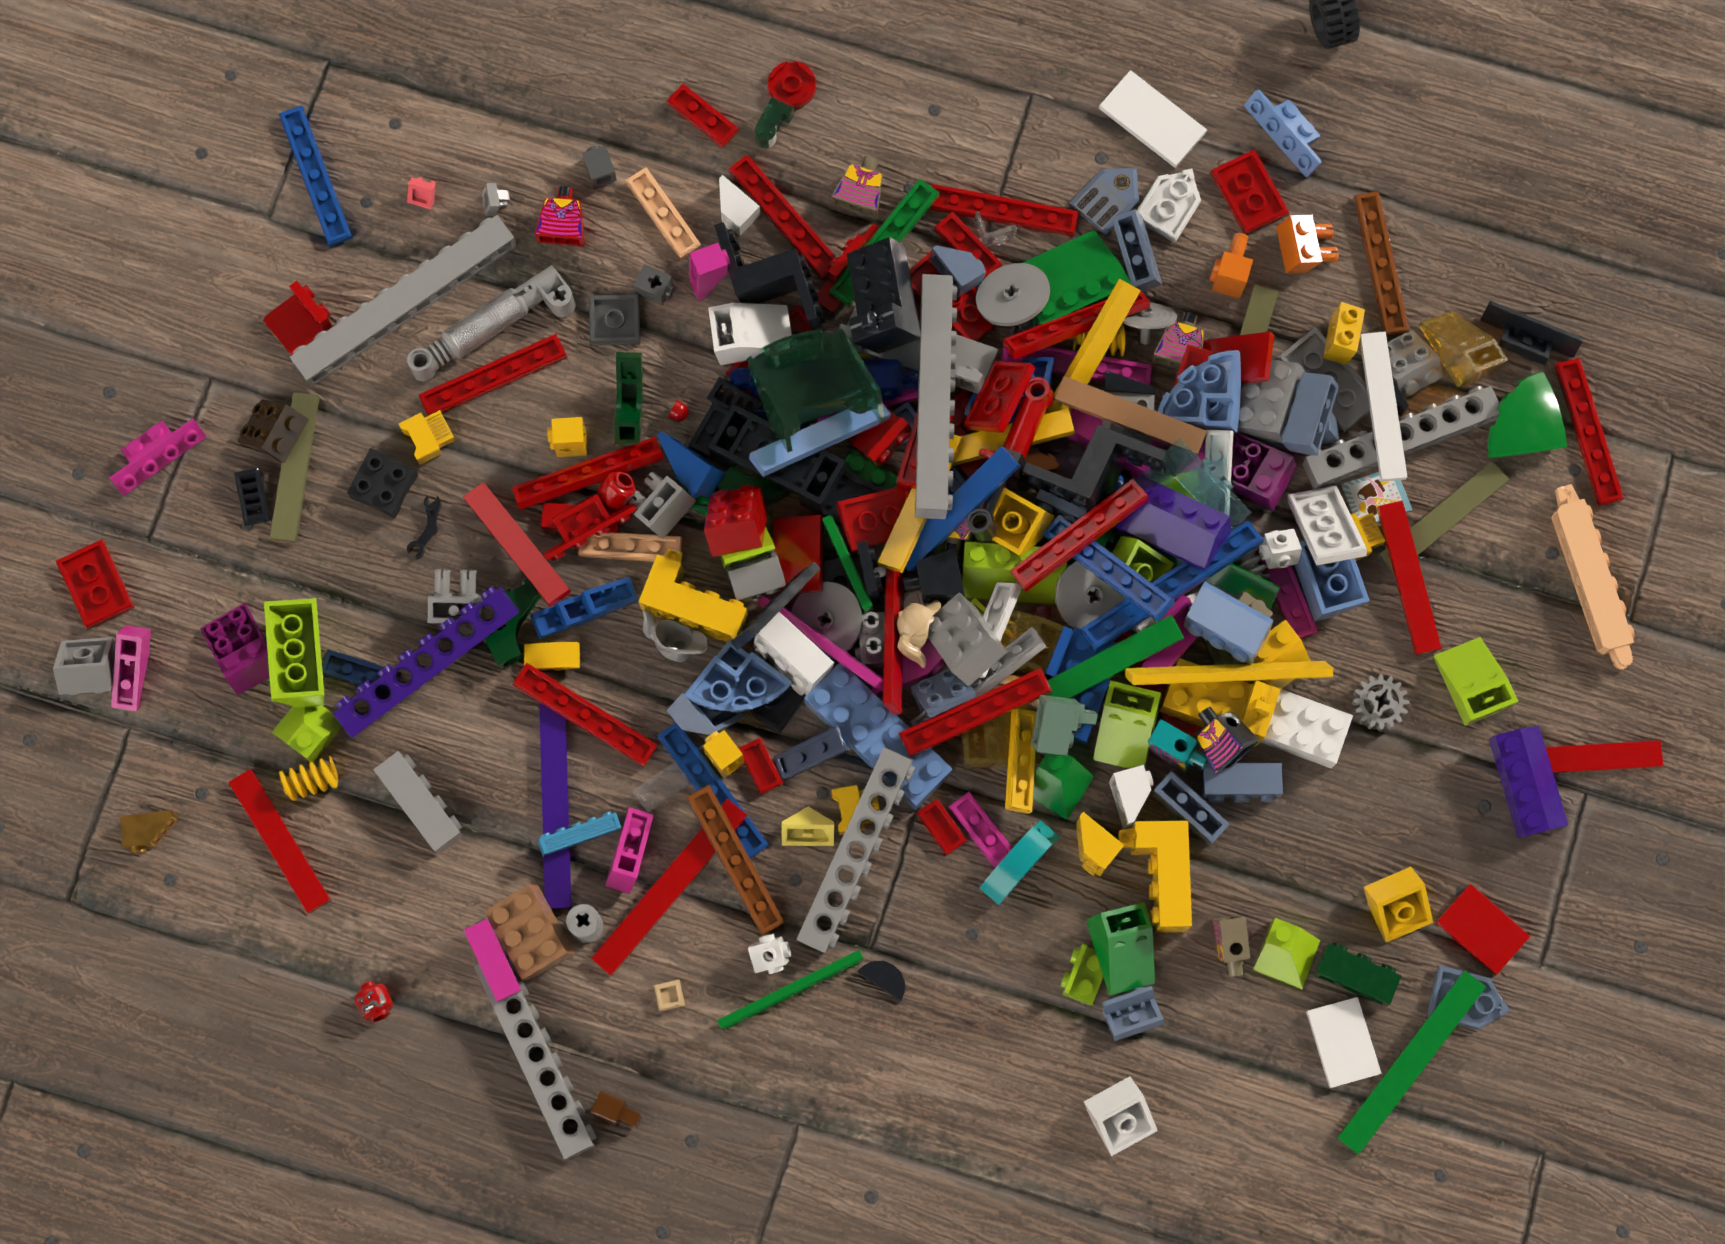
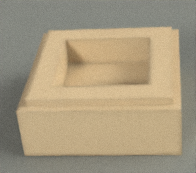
M680 980L654 985L659 1012L685 1006Z

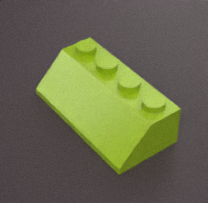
M965 541L962 568L964 597L966 599L990 600L997 582L1017 583L1020 586L1011 575L1010 570L1041 547H1032L1023 556H1020L1000 544ZM1067 562L1027 592L1022 588L1016 603L1056 605V585L1062 572L1067 567Z
M316 598L265 601L264 613L271 701L297 708L324 706V683Z

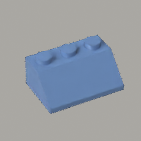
M1306 541L1299 542L1302 551L1298 564H1295V568L1314 622L1338 616L1370 601L1355 558L1316 566Z
M1204 582L1186 616L1183 627L1187 628L1188 632L1192 635L1201 636L1208 640L1213 647L1220 650L1224 649L1231 653L1236 660L1247 662L1251 665L1267 640L1273 620L1211 584Z

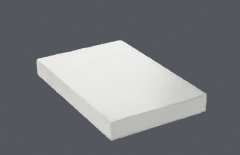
M1358 997L1306 1011L1329 1088L1381 1074Z

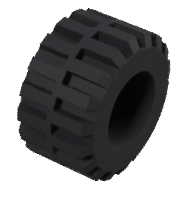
M1309 0L1312 26L1317 39L1325 49L1335 48L1358 40L1360 18L1355 0Z

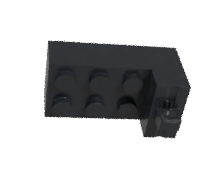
M888 237L847 253L857 316L848 319L852 343L880 354L920 339L921 333L905 245Z

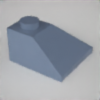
M687 691L683 692L666 710L682 730L708 735L716 731L720 732L745 717L742 712L713 710L696 704L684 696Z

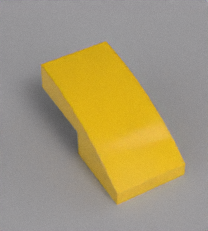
M549 642L524 644V665L527 662L538 670L553 669L560 671L580 668V643Z

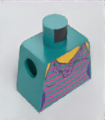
M1163 720L1159 721L1148 740L1150 755L1183 771H1187L1190 765L1203 770L1208 762L1205 754L1198 751V741Z

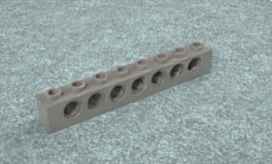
M1478 386L1468 391L1466 396L1460 397L1455 395L1445 400V404L1440 406L1431 404L1423 408L1422 413L1416 415L1408 413L1400 417V431L1407 436V440L1402 441L1404 456L1496 421L1499 415L1497 410L1499 402L1492 387L1489 386L1483 389L1482 386ZM1465 406H1473L1476 413L1471 414L1467 412ZM1442 415H1450L1453 422L1448 423L1444 421ZM1419 423L1427 424L1430 427V431L1425 432L1421 430ZM1367 430L1361 431L1353 436L1354 439L1346 442L1344 439L1332 443L1330 448L1323 451L1320 448L1318 456L1307 454L1302 465L1313 490L1324 488L1378 467L1376 448L1373 445V431L1370 433ZM1350 450L1359 451L1361 458H1353L1350 455ZM1330 458L1336 460L1338 467H1330L1326 460Z
M883 747L796 939L797 941L823 953H826L829 948L834 949L840 936L836 934L839 924L844 926L850 914V911L847 910L850 900L855 902L861 887L857 886L861 876L866 878L872 863L868 862L872 852L877 854L883 839L879 838L882 829L888 830L894 817V815L890 814L894 804H900L905 792L901 790V787L905 780L910 781L916 768L911 766L914 760ZM888 771L894 772L897 776V783L892 787L885 785L883 782V776ZM877 795H881L886 799V807L881 811L876 810L872 805V800ZM866 819H870L875 823L876 828L872 834H866L862 831L861 825ZM858 843L864 847L865 853L862 858L852 856L851 847L853 844ZM847 867L853 871L854 877L851 882H844L840 878L842 868ZM836 891L842 895L843 902L840 906H834L830 903L829 895L831 892ZM820 916H828L831 919L832 926L829 930H823L819 927L818 920Z
M510 957L507 958L513 973L517 970ZM480 965L474 966L563 1158L567 1161L595 1147L593 1140L597 1138L591 1124L585 1125L581 1117L586 1113L580 1101L574 1102L570 1093L574 1090L569 1077H563L559 1070L563 1065L557 1052L551 1053L548 1047V1043L552 1041L545 1028L540 1030L536 1021L540 1018L535 1005L529 1006L525 996L529 995V992L523 980L518 982L522 991L497 1002ZM514 1000L520 1001L521 1010L517 1014H510L508 1012L509 1003ZM524 1024L531 1025L533 1029L532 1034L528 1038H521L519 1035V1029ZM535 1048H541L544 1051V1057L539 1062H532L530 1059V1053ZM546 1072H553L555 1075V1081L551 1086H544L541 1082V1078ZM557 1096H564L566 1098L567 1104L562 1110H555L553 1108V1100ZM569 1120H575L578 1124L577 1131L572 1135H568L564 1131V1125Z

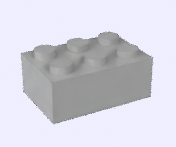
M1271 359L1269 381L1243 385L1237 432L1254 440L1283 444L1281 439L1282 430L1287 426L1289 408L1294 403L1296 397V385L1301 380L1303 372H1305L1299 363Z
M958 593L933 615L934 621L929 626L928 638L951 672L966 685L970 686L1007 653V650L977 608L962 594Z

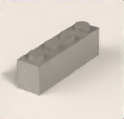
M397 751L373 770L434 852L439 855L463 837L459 831L463 827L454 815L449 818L444 812L447 806L440 796L433 797L428 789L432 786L422 774L418 777L413 769L417 766L410 756L406 754L403 757Z

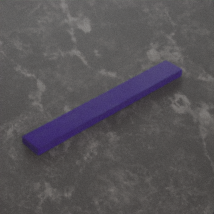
M539 703L543 834L550 833L551 835L556 833L557 829L563 827L565 829L570 828L567 726L565 718ZM570 847L544 856L545 899L551 910L572 909Z

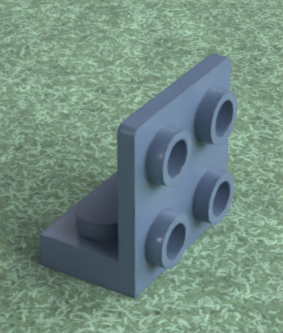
M949 668L910 687L920 713L925 711L929 718L976 696L971 685H966Z

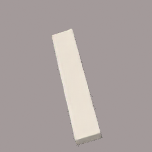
M1386 332L1360 334V346L1380 482L1405 480L1407 478Z

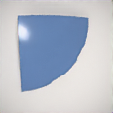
M1235 350L1216 353L1208 356V361L1198 366L1191 365L1178 376V383L1172 391L1165 393L1157 412L1203 430H1228L1237 433L1241 397L1240 352Z
M729 640L717 656H714L684 696L692 702L709 709L742 712L772 702L782 695L793 682L753 652L748 654L742 648L737 650L731 644V640Z

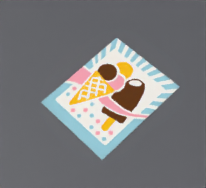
M1379 472L1341 484L1351 511L1356 513L1358 518L1374 513L1376 522H1379L1380 519L1376 507L1402 500L1406 512L1413 510L1401 480L1380 482Z

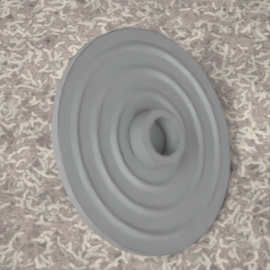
M1150 303V308L1127 316L1123 323L1141 329L1140 343L1149 344L1151 329H1160L1173 325L1177 321V314L1169 307Z

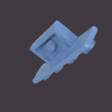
M1256 90L1244 104V107L1305 177L1311 176L1322 161L1309 145L1316 142L1320 134L1290 100L1274 107L1261 90Z

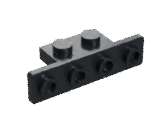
M1489 301L1481 317L1482 322L1503 330L1498 344L1499 347L1544 365L1549 358L1551 350L1573 358L1583 341L1582 337L1492 301Z

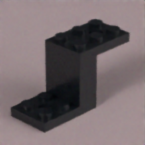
M724 222L714 225L721 249H725L730 260V264L727 266L735 294L741 303L758 304L798 290L807 320L813 332L824 331L822 324L826 323L825 315L819 302L816 301L819 300L818 293L811 278H809L812 277L804 255L799 256L795 248L746 265L739 251L741 248L732 228L727 229Z
M1097 425L1072 480L1027 462L1022 472L1028 478V482L1035 486L1034 490L1037 492L1040 489L1048 493L1050 492L1069 503L1071 501L1078 503L1080 508L1089 512L1111 495L1126 461L1138 467H1141L1142 464L1149 466L1152 472L1164 476L1165 473L1174 476L1177 465L1167 451Z

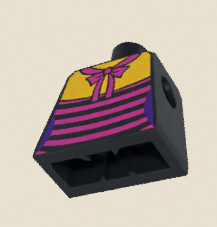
M1208 707L1198 715L1206 727L1197 735V741L1215 774L1232 768L1259 742V739L1234 712L1230 711L1217 716L1212 707Z

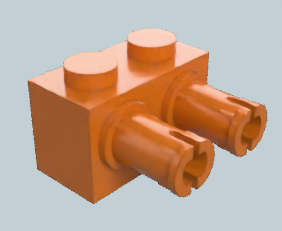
M1291 215L1276 226L1286 273H1308L1322 262H1337L1339 253H1332L1338 251L1337 247H1319L1318 239H1331L1333 237L1334 230H1327L1333 228L1331 223L1314 224L1312 215Z
M1235 233L1229 251H1224L1221 259L1216 258L1209 279L1210 282H1214L1211 291L1238 299L1241 298L1253 263V259L1243 257L1248 241L1247 235Z

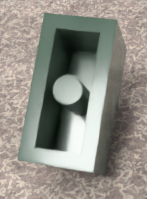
M1040 695L1031 746L1037 752L1067 756L1068 748L1072 747L1074 741L1072 731H1077V728H1081V723L1096 724L1098 714L1094 710L1084 709L1085 705L1079 703L1076 699Z

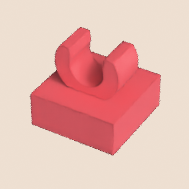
M421 177L418 179L411 178L408 183L407 203L431 209L434 205L435 181L429 183L423 181Z

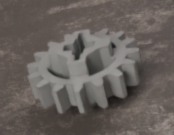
M1379 674L1376 680L1369 676L1367 683L1364 681L1360 682L1359 687L1361 690L1356 689L1353 692V695L1358 697V699H1354L1351 702V705L1358 706L1353 713L1354 715L1361 714L1360 723L1369 722L1368 729L1377 725L1378 731H1382L1384 725H1386L1390 730L1394 727L1393 721L1399 724L1402 721L1400 716H1405L1408 712L1403 708L1409 704L1408 700L1403 699L1407 694V690L1400 691L1398 688L1402 683L1398 682L1394 685L1392 683V676L1386 681L1383 679L1382 674ZM1373 687H1381V689L1376 692L1368 691ZM1391 692H1392L1393 695L1395 696L1396 701L1393 700V697H1392V695H1391ZM1383 695V706L1377 711L1379 707L1377 700ZM1364 704L1368 706L1370 714L1366 710ZM1382 714H1393L1389 718L1379 719Z

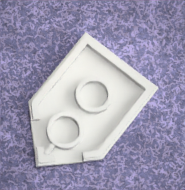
M1192 169L1183 170L1176 174L1158 176L1137 209L1142 215L1147 228L1173 242L1177 241L1201 202Z

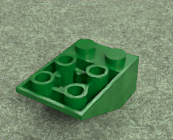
M1145 902L1102 912L1086 920L1109 996L1155 984L1153 929Z

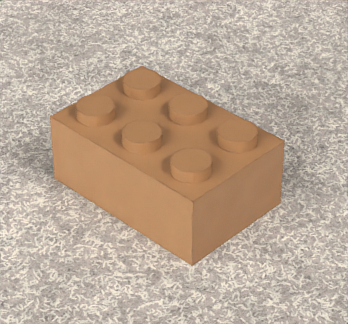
M528 884L485 910L488 919L522 980H532L575 954L538 885Z

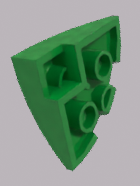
M1544 372L1531 374L1518 381V386L1512 393L1505 394L1497 407L1499 415L1496 424L1492 425L1489 430L1488 458L1567 447L1562 415L1554 392Z

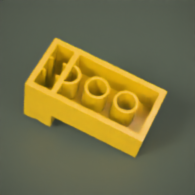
M668 548L664 556L657 554L639 599L642 612L644 609H647L655 617L676 621L724 642L732 641L746 627L749 616L747 608L743 607L744 603L735 599H730L729 602L719 598L720 595L713 591L705 590V593L695 590L696 586L682 581L684 576L681 564L682 552Z
M1180 658L1174 664V666H1199ZM1257 680L1253 685L1244 681L1168 684L1159 712L1203 728L1206 726L1198 715L1204 709L1212 707L1217 716L1230 711L1234 712L1259 739V742L1254 746L1256 747L1266 736L1281 689Z
M1135 821L1132 828L1119 830L1118 840L1124 844L1123 848L1131 849V855H1151L1148 858V874H1153V881L1149 884V900L1154 901V907L1150 910L1149 918L1152 926H1154L1155 933H1186L1192 927L1188 821Z

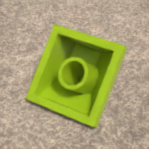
M323 706L292 707L272 733L307 761L314 762L343 726Z
M1274 918L1269 924L1253 970L1303 989L1320 940L1298 926Z

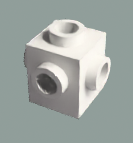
M1294 529L1275 530L1264 534V541L1259 546V552L1269 569L1285 568L1289 565L1298 564L1302 548Z
M774 934L758 938V943L748 947L755 973L768 970L769 974L784 970L783 965H786L789 962V957H791L788 942H784L782 936L775 938Z

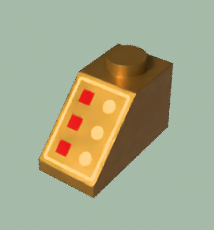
M173 810L120 816L122 847L127 851H131V854H143L147 852V849L155 848L177 822L178 814Z

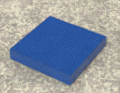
M1064 626L1045 673L1047 681L1057 675L1071 640L1073 629Z

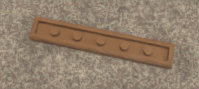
M1066 376L1063 377L1054 400L1195 456L1198 455L1207 432Z

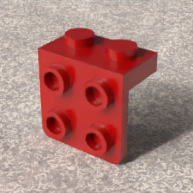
M297 280L289 286L293 295L263 319L265 325L291 355L299 346L308 345L312 342L318 333L328 331L333 327L328 318L331 314L322 303L317 305L313 300L316 296L307 285L302 287Z
M887 408L891 413L889 420L847 438L853 446L878 468L892 457L893 451L899 445L907 441L912 430L906 420L902 417L899 418L889 408Z

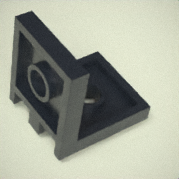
M867 541L857 543L859 554L850 556L871 603L881 602L879 593L884 592L879 572L875 573L874 568L878 567L874 547L869 548ZM840 559L823 561V582H835L838 578H845L848 581L847 588L855 594Z

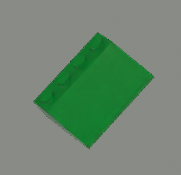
M1095 230L1023 262L1042 270L1050 284V296L1047 304L1038 315L1031 319L1035 326L1107 300L1119 278L1132 285L1119 261Z

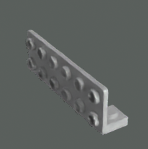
M856 306L850 318L857 316ZM849 322L847 326L841 324L837 332L839 345L919 373L920 339L877 354L852 343ZM956 334V345L951 346V354H956L955 369H951V377H955V386L979 394L996 358L997 349Z

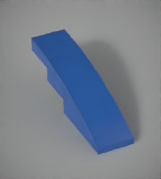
M630 577L583 591L579 596L557 602L553 607L532 613L530 618L538 638L542 639L615 612L637 602L639 598Z

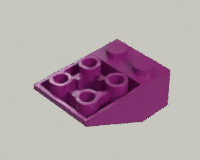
M1239 432L1233 433L1231 489L1249 501L1273 511L1297 470L1294 457Z
M246 603L200 628L225 679L237 696L269 678L267 640Z

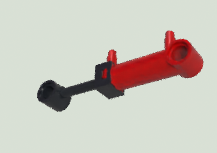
M1041 377L1029 380L1025 389V396H1022L1018 403L1020 408L1002 446L1020 464V467L1011 475L1018 479L1023 474L1022 470L1026 464L1025 458L1044 414L1052 406L1055 399L1049 383ZM1044 391L1043 395L1035 397L1036 393ZM982 448L979 451V456L988 460L995 451ZM1007 480L988 498L984 509L973 510L967 517V526L973 536L979 541H990L997 533V524L993 520L994 516L992 514ZM987 522L985 527L977 528L980 523Z

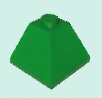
M1047 753L1034 773L1033 800L1063 819L1068 820L1094 776L1068 754L1066 756Z

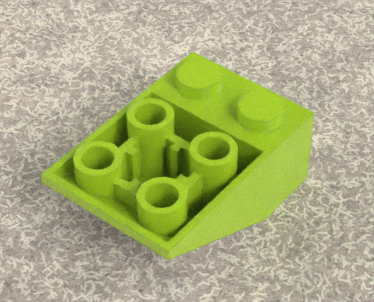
M1481 637L1433 656L1465 726L1512 708L1519 702L1507 676Z
M1110 681L1093 760L1127 769L1144 765L1145 768L1149 753L1148 740L1155 729L1162 702V694Z

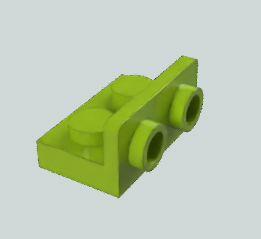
M1082 943L1080 949L1074 948L1069 961L1074 963L1071 973L1065 972L1060 986L1064 988L1062 995L1092 1006L1103 979V974L1095 950Z

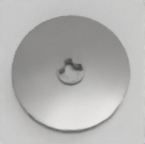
M1025 263L1009 264L996 269L982 281L976 294L977 308L982 317L992 324L999 326L1018 325L1029 321L1042 311L1050 296V284L1044 272L1033 265Z
M1077 561L1073 562L1062 572L1055 589V603L1062 620L1074 630L1076 627L1083 628L1126 600L1120 593ZM1096 590L1095 596L1098 599L1097 601L1092 600L1090 602V596L1087 594Z
M823 582L822 592L802 593L795 601L791 613L846 652L857 642L862 631L864 618L862 606L850 589L838 583ZM823 617H824V618H827V617L830 618V619H831L830 624H829V623H826V624L823 623V622H822ZM821 650V651H822L824 654H826L830 659L832 658L830 655H828V654L825 653L823 650Z

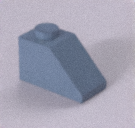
M942 246L932 248L929 257L930 262L940 275L953 276V285H957V297L982 283L986 273L985 267L971 252Z

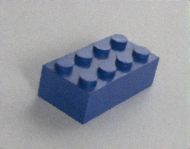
M1076 627L1057 675L1117 643L1112 641L1095 652L1080 633V628ZM1113 677L1072 699H1076L1079 703L1084 704V709L1094 710L1099 714ZM1081 723V728H1077V731H1072L1074 741L1087 745L1094 724Z

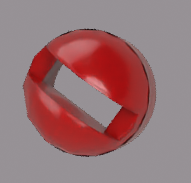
M676 400L668 418L677 422L684 421L689 413L688 407L683 402Z

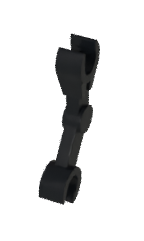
M428 496L425 497L426 529L417 541H412L407 546L408 554L412 548H420V551L415 556L417 560L423 557L425 553L424 547L432 536L438 532L437 517L442 505L438 496L437 504L433 507L428 505Z

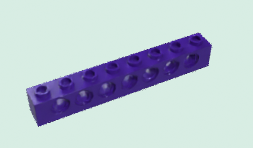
M493 586L489 587L480 595L482 599L474 605L471 601L459 610L462 615L455 620L451 617L438 626L441 629L434 636L428 633L418 641L420 645L414 651H411L410 648L397 657L399 662L391 667L387 664L376 673L379 677L370 683L369 680H366L356 688L357 694L351 698L346 695L335 704L337 709H335L333 715L351 738L517 615L519 609L501 586L496 589ZM482 607H491L494 611V616L491 619L481 617L480 609ZM463 622H468L473 626L474 631L469 635L462 634L459 630V625ZM441 638H448L452 641L453 647L449 650H443L439 647L438 641ZM426 653L432 658V663L428 666H423L418 662V656ZM400 669L408 670L411 674V679L401 681L397 677V671ZM379 685L388 686L390 695L387 697L378 695L376 687ZM360 700L366 701L370 707L369 711H358L356 702Z

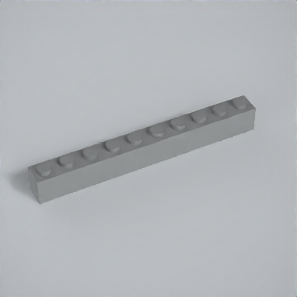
M498 215L483 220L476 230L464 233L457 243L441 249L438 256L432 260L422 262L416 271L410 275L405 274L400 277L397 284L391 288L381 290L375 299L369 303L364 302L359 305L355 310L356 312L348 317L340 318L335 323V326L328 331L318 333L308 345H301L296 348L290 359L309 386L313 387L517 247L515 238Z
M922 275L915 518L946 519L947 510H952L953 495H948V486H953V471H948L949 463H953L954 447H949V439L954 438V424L949 423L950 416H954L955 400H950V392H955V377H951V369H955L956 354H951V346L956 345V331H952V323H956L957 308H952V300H957V285H953V276Z

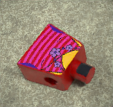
M566 186L558 187L557 198H545L535 230L537 243L584 247L581 201L572 199V188Z

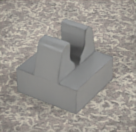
M486 183L482 192L485 216H495L499 208L508 206L507 202L510 201L509 191L497 190L496 183Z

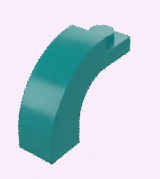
M1040 820L1004 857L980 886V889L995 903L1000 905L1060 837Z

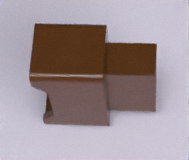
M600 1091L591 1111L593 1117L616 1127L621 1122L637 1129L642 1118L640 1113L627 1108L626 1101L603 1091Z

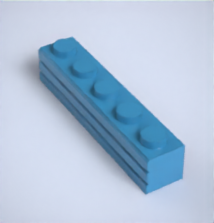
M611 811L602 814L601 818L596 819V817L587 819L586 823L581 824L577 822L572 824V828L565 829L563 827L557 829L554 834L545 833L541 835L537 842L542 856L620 830L621 825L616 812L612 814Z

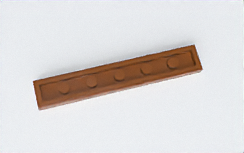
M1376 191L1354 195L1353 199L1382 332H1386V337L1402 335L1409 332L1410 329L1380 193Z
M710 785L687 796L686 799L760 934L764 935L785 923Z

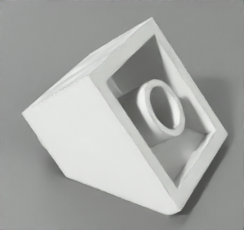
M1144 765L1113 773L1109 781L1123 830L1130 829L1151 791V786L1154 785L1150 771H1145Z
M1130 1076L1084 1101L1089 1116L1111 1156L1158 1131L1144 1095Z

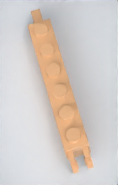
M1572 484L1561 486L1555 490L1558 508L1553 513L1551 519L1596 650L1603 655L1609 653L1611 661L1617 669H1626L1633 660L1630 645L1634 643L1635 634L1632 626L1627 623L1625 604L1622 600H1619L1617 581L1614 576L1611 577L1608 568L1610 566L1608 555L1602 551L1600 532L1594 528L1592 509L1589 505H1586L1585 499L1580 500Z

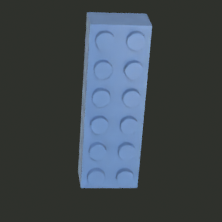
M841 663L804 698L805 705L830 729L835 726H842L850 748L870 768L874 769L883 747L914 760L911 766L916 767L909 782L904 781L901 790L905 791L902 798L915 811L952 774V768L931 748L913 757H909L899 736V732L909 727L897 715H893L883 705V702ZM888 771L884 774L883 780L892 787L897 783V776L894 772Z

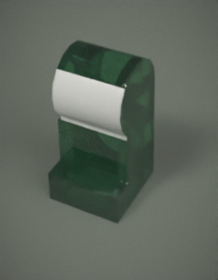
M771 97L755 127V141L758 146L770 148L776 143V133L783 121L790 124L794 117V107Z

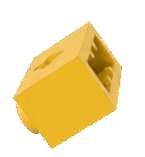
M1344 302L1339 304L1330 317L1323 358L1343 365L1349 363L1358 350L1365 309Z
M583 418L551 419L552 427H547L548 443H550V449L555 450L557 458L587 456V435Z
M725 730L721 733L716 731L705 739L706 744L703 745L705 755L723 779L744 765L743 754Z

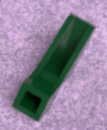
M528 579L523 580L520 586L512 591L511 589L504 590L519 609V613L505 623L507 627L503 629L499 627L484 639L500 670L524 659L518 647V632L541 598Z

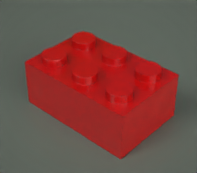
M745 485L733 491L720 490L710 496L704 532L712 557L763 546L768 511L760 485Z

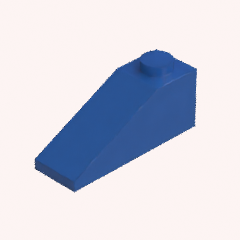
M660 431L657 436L678 481L687 487L685 491L696 498H699L701 495L710 499L725 472L675 437Z

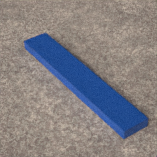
M300 105L278 113L328 246L331 247L353 239L303 106Z
M1001 446L953 494L952 510H947L946 519H927L905 566L909 572L912 573L916 569L917 561L930 556L967 519L973 510H976L1020 467V464L1004 447Z
M1059 515L1043 532V535L1050 541L1072 523ZM1096 541L1072 557L1157 622L1175 604L1171 597Z
M676 722L657 735V738L696 791L710 785L720 805L728 798L745 812L686 731L682 730ZM749 817L736 829L735 832L750 860L769 847V844Z

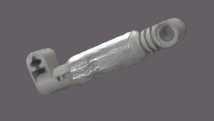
M550 265L517 288H509L506 292L504 291V293L493 298V300L491 299L489 303L484 304V306L470 313V315L468 314L460 322L458 321V323L447 328V330L442 332L439 338L440 342L436 340L433 342L434 346L429 344V349L425 347L412 350L407 357V363L413 376L419 381L432 379L435 376L436 370L439 369V364L444 366V361L446 363L450 362L449 358L453 360L454 358L460 359L464 357L468 352L470 353V351L481 346V344L483 345L491 337L493 338V336L499 334L502 330L504 331L514 322L516 323V321L525 317L529 309L542 301L558 317L571 315L575 309V301L571 289L556 269ZM559 291L561 300L556 298L555 292ZM427 362L423 367H417L419 363Z

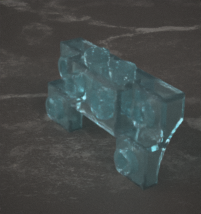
M1181 438L1167 450L1177 465L1174 476L1167 473L1161 476L1152 472L1150 468L1144 473L1147 478L1166 487L1177 479L1197 501L1229 515L1231 531L1252 513L1231 491L1234 487L1224 475L1219 478L1213 472L1216 467L1206 457L1201 460Z

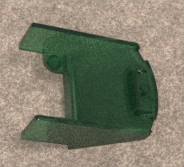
M823 329L790 335L762 347V353L755 358L751 356L747 358L749 370L772 431L777 433L787 452L793 451L790 436H793L800 430V424L846 409L857 414H863L872 410L879 423L885 422L880 388L843 329H837L838 333L823 334Z

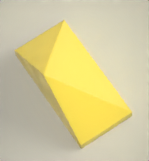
M806 807L782 821V846H834V821L812 808Z

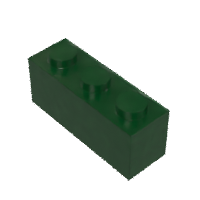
M1333 942L1332 945L1327 944L1324 946L1313 976L1384 1007L1391 1004L1402 975L1396 973V968L1383 963L1381 966L1371 962V957L1361 953H1357V955L1347 952V947L1339 943Z

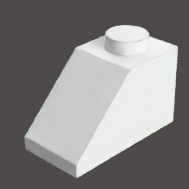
M722 175L719 178L722 222L725 223L727 229L732 228L733 232L735 231L741 236L760 216V206Z

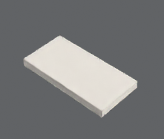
M1131 70L1099 106L1101 111L1174 168L1181 163L1207 132L1206 128Z
M1337 485L1287 495V502L1316 566L1367 556V548Z

